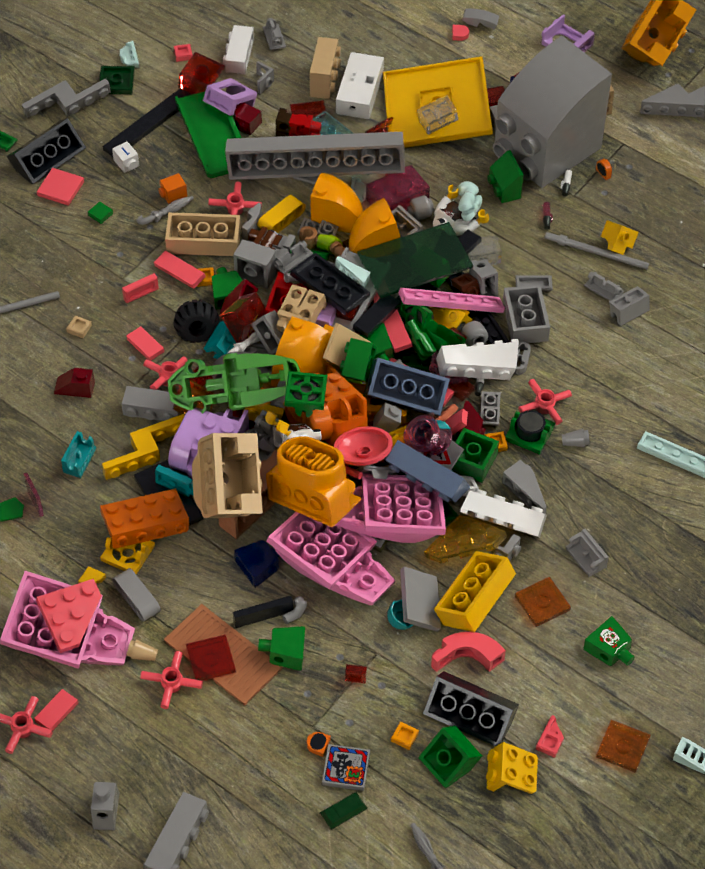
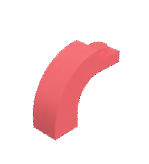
M459 632L442 639V648L436 650L432 655L431 667L437 672L456 658L470 657L479 661L490 672L505 661L506 650L487 635L477 632Z

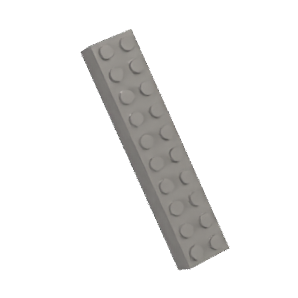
M403 132L227 139L225 154L229 180L319 176L322 172L333 176L405 173Z

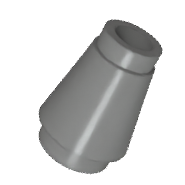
M582 428L562 434L563 446L585 447V445H590L588 430H583Z

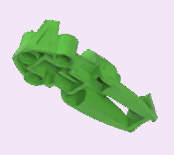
M225 354L223 356V364L206 366L200 359H190L168 379V392L170 401L187 410H194L197 407V402L201 401L204 404L203 410L200 411L202 414L210 411L211 404L229 402V409H232V411L242 410L245 407L267 403L284 396L286 393L288 371L300 372V369L294 359L272 354ZM194 362L199 366L196 373L191 368ZM283 364L284 370H279L277 374H261L260 369H258L259 367ZM222 374L223 378L208 379L205 385L207 391L224 389L225 393L192 397L190 378ZM274 379H280V381H285L286 383L284 387L261 389L263 383L271 382ZM178 384L183 388L180 395L175 390Z

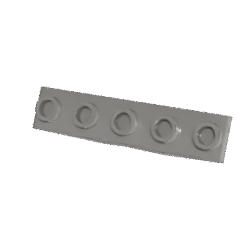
M677 83L642 100L640 113L705 117V86L688 94Z

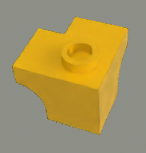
M607 220L601 237L607 240L608 250L624 255L626 247L633 248L639 232Z

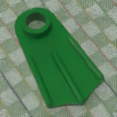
M16 497L1 502L0 522L22 518L24 504Z

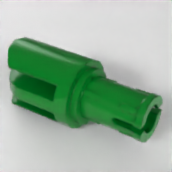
M415 319L405 324L412 337V346L421 361H426L437 351L428 334L420 330Z

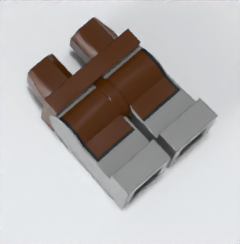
M263 226L260 231L251 229L248 235V240L276 250V258L286 251L290 253V248L296 245V236L289 234L287 237L273 230H267Z

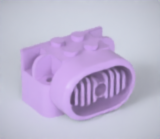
M197 407L192 411L188 410L170 446L168 456L170 468L186 473L192 479V463L198 453L199 439L212 433H245L250 430L248 410H244L241 418L233 416L232 409L228 408L225 413L206 411L202 414L200 411L203 409Z

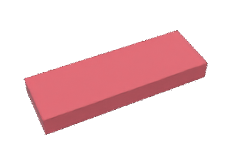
M166 250L153 262L155 267L193 289L206 277L204 272Z

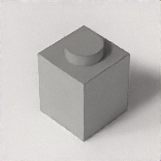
M385 402L374 416L373 427L381 428L388 433L396 430L401 424L402 410Z

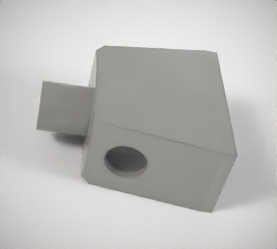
M486 259L471 261L468 264L469 274L478 280L480 295L498 297V272Z
M94 783L91 804L93 830H115L119 801V790L116 783ZM102 813H106L108 815L106 817H100L102 816Z

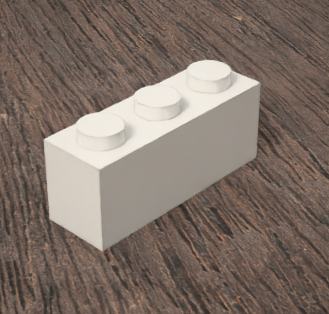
M234 25L232 32H229V43L226 44L227 54L223 56V65H225L227 73L246 74L254 41V28Z

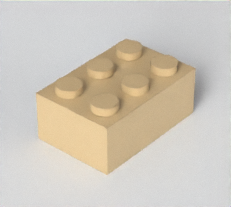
M318 37L310 69V97L330 99L331 93L335 92L336 83L334 80H338L337 69L341 67V59L338 58L341 54V46H338V39Z

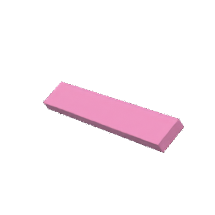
M400 288L398 292L403 304L495 313H503L505 310L500 297L410 288Z

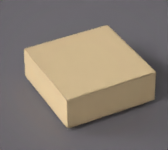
M74 316L66 328L67 333L84 338L91 328L92 322Z

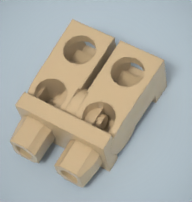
M292 284L281 309L277 313L279 318L276 325L278 331H285L292 316L316 323L321 310H324L327 306L325 295L310 289L308 291L306 288Z

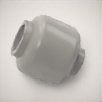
M425 195L411 199L410 206L407 207L408 213L417 221L431 217L432 212L435 211L431 198Z
M478 321L468 322L462 328L461 335L466 339L468 346L478 342L485 344L488 340L487 330Z

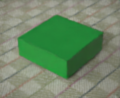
M100 201L88 211V216L100 224L113 214V210Z

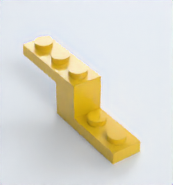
M184 414L131 432L130 439L134 452L102 463L105 479L116 478L124 473L133 472L138 468L160 461L156 442L174 436L184 418Z

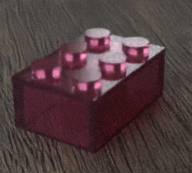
M412 165L405 167V173H391L366 184V200L370 205L385 198L391 211L399 205L408 211L407 207L410 206L411 199L422 195L429 198L430 195L429 185Z

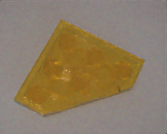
M460 514L446 528L445 535H439L424 551L426 558L441 564L448 562V559L459 556L464 558L472 556L476 551L487 549L488 552L495 550L506 539L507 534L502 529Z

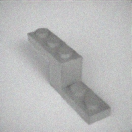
M105 78L76 94L68 82L64 80L23 103V113L28 118L57 102L66 116L75 114L81 108L91 105L99 98L106 97L111 92L109 82Z

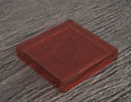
M226 634L186 644L195 680L203 681L236 673Z

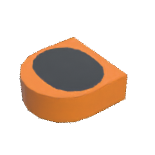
M604 158L597 161L596 170L605 180L610 179L612 167L609 161Z
M321 732L310 734L307 738L308 750L313 754L323 757L331 736Z

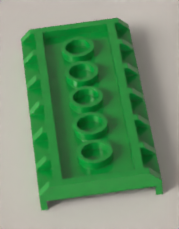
M205 92L181 98L175 96V102L208 178H215L227 175L226 141L227 139L242 138L232 115L229 116L204 102Z

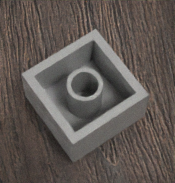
M242 239L233 254L234 270L238 272L242 280L247 279L254 285L268 289L277 274L275 267L276 250Z

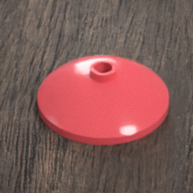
M366 426L354 428L343 433L335 441L334 447L343 454L344 463L351 466H369L380 462L391 452L393 441L387 431L377 427Z

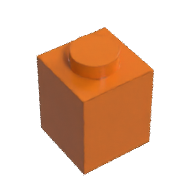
M179 173L160 180L159 194L162 198H165L168 204L187 197V186Z

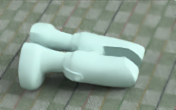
M464 181L458 186V194L461 196L458 209L462 211L461 217L464 221H470L474 218L483 200L481 195H476L479 192L478 186L469 181Z

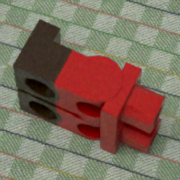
M285 108L279 109L276 117V137L321 135L322 123L313 121V115H308V117L304 114L295 115L287 113Z

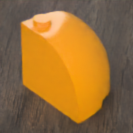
M324 172L319 175L310 196L311 220L320 224L324 220L339 226L338 231L351 233L357 218L363 212L358 196L347 183L338 177Z
M385 198L368 206L357 218L350 233L349 251L372 260H377L404 249L397 223Z
M292 316L280 339L275 355L294 359L299 366L300 372H318L327 375V365L329 363L323 359V355L332 333L315 323ZM283 364L273 365L271 374H277L279 370H284ZM280 379L271 380V386L277 387Z

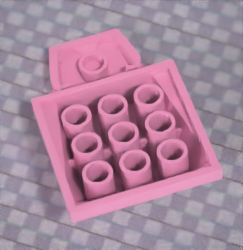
M363 473L361 478L362 486H358L353 493L361 497V501L336 524V526L357 533L401 543H417L436 535H445L446 532L443 500L438 497L439 493L434 490L432 493L421 487L422 483L417 480L413 483L405 478V475H388L387 479H375L372 474Z
M295 512L269 535L266 541L273 546L286 563L302 575L329 590L372 606L395 582V579L379 562L372 559L370 550L377 543L374 538L336 525L334 527L327 526L298 512Z
M24 571L0 638L1 645L78 669L81 663L124 665L135 628L114 616H107L103 613V610L99 608L103 595L79 647L59 653L38 607L36 598L72 585Z

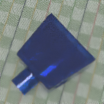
M260 540L234 550L236 564L254 588L258 587L279 569L278 557L280 555L273 547L270 548L265 540Z

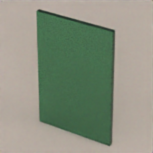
M449 222L357 252L365 270L370 272V279L380 298L396 294L400 288L411 289L474 268L473 263Z

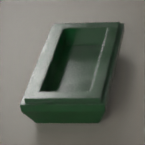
M354 792L324 809L320 814L332 830L368 808L358 793Z

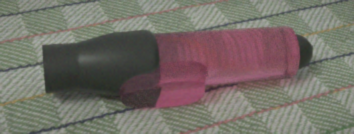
M545 201L543 203L544 228L548 230L550 229V223L553 221V214L550 213V203Z

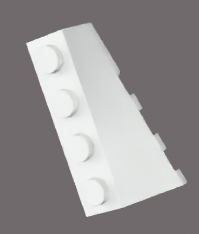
M511 339L509 343H503L502 340L495 341L494 344L488 345L478 342L472 346H467L466 344L441 346L436 357L440 376L511 380L517 366L519 340Z
M475 489V492L469 491L460 512L540 538L547 516L542 513L543 509L534 506L528 509L524 507V503L515 500L512 503L505 502V497L495 494L492 498L486 496L487 492L480 489Z

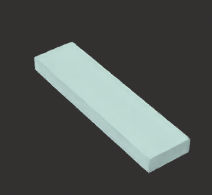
M645 431L637 445V449L705 478V456Z

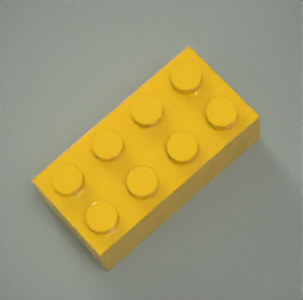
M479 551L473 554L434 608L443 626L475 633L516 575L508 557Z

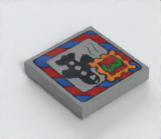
M328 744L322 785L364 791L370 750Z

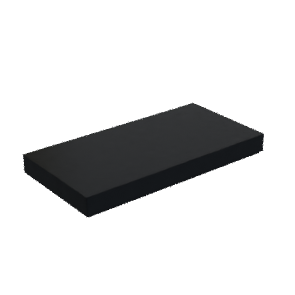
M317 253L312 254L290 271V276L308 289L324 294L327 303L344 315H347L370 297V292Z
M168 459L134 474V479L144 495L171 490L155 482V469L158 465L170 468ZM178 493L189 517V526L203 520L204 517L192 496L187 497Z

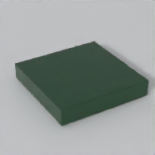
M101 66L99 82L105 78L107 79L111 91L108 94L133 95L135 66Z

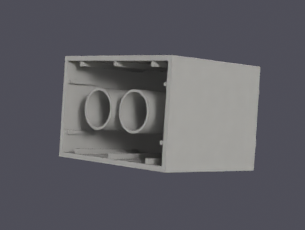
M560 36L540 51L517 74L499 98L497 118L495 119V143L493 144L495 155L500 158L506 151L511 150L523 173V179L527 181L532 180L543 188L564 174L566 170L573 168L601 149L612 73L565 37Z

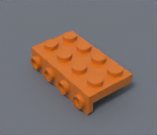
M176 489L100 505V512L110 534L113 548L143 543L185 533L189 530V517Z

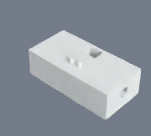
M351 52L336 98V114L370 119L384 72V57Z

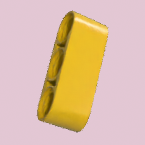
M288 195L262 215L258 220L257 226L260 229L263 226L267 230L279 233L303 214L306 205L293 195Z

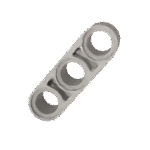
M131 568L112 578L118 592L141 621L144 622L161 611L156 599Z

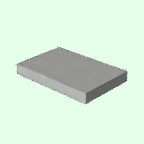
M404 566L400 569L403 622L438 632L441 629V621L434 610L439 603L437 576Z

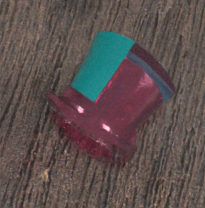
M429 415L417 416L407 425L404 431L406 445L418 452H426L430 455L443 453L449 447L452 440V431L449 425L442 420H435Z

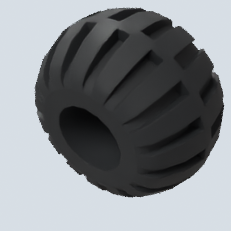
M195 299L192 302L187 301L177 309L174 317V328L178 336H181V339L186 342L188 340L190 343L205 342L213 334L220 322V318L213 305L204 300L197 301Z

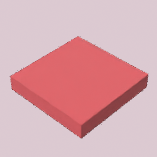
M52 168L37 190V196L69 206L85 182L84 177Z

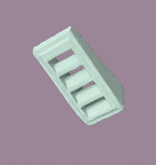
M337 256L335 267L365 288L369 282L370 272Z
M682 737L675 751L673 761L705 774V749ZM692 753L696 754L694 759L690 758ZM700 757L704 758L702 764L698 762Z

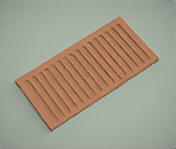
M203 604L196 608L164 638L165 643L175 651L182 652V656L244 706L283 669L282 666L269 663L270 657L263 651H258V647Z

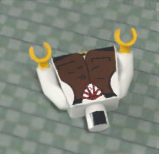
M450 185L448 187V195L442 198L434 211L433 227L436 230L441 229L448 236H459L467 229L473 232L480 226V223H487L489 221V214L485 215V210L481 209L478 212V219L474 217L470 221H464L461 217L462 211L458 209L459 204L454 200L451 201V199L458 197V188L455 192H452L453 185Z
M270 410L265 415L266 422L274 425V445L277 448L286 440L294 437L306 436L319 441L322 439L320 429L312 430L306 424H288L281 420L277 422L275 420L278 415Z

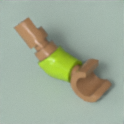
M310 226L300 229L299 239L307 243L308 249H313L317 245V248L328 251L336 258L337 256L341 257L345 250L341 240L334 235L319 234L317 236V230Z

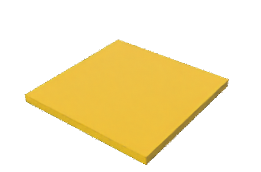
M483 56L383 72L388 132H403L404 148L493 134Z

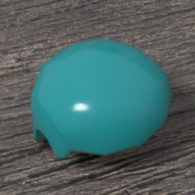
M402 599L394 600L387 611L389 623L399 630L411 628L412 624L403 622Z

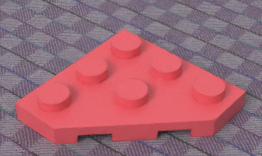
M94 579L36 598L38 607L59 653L79 647L102 596Z

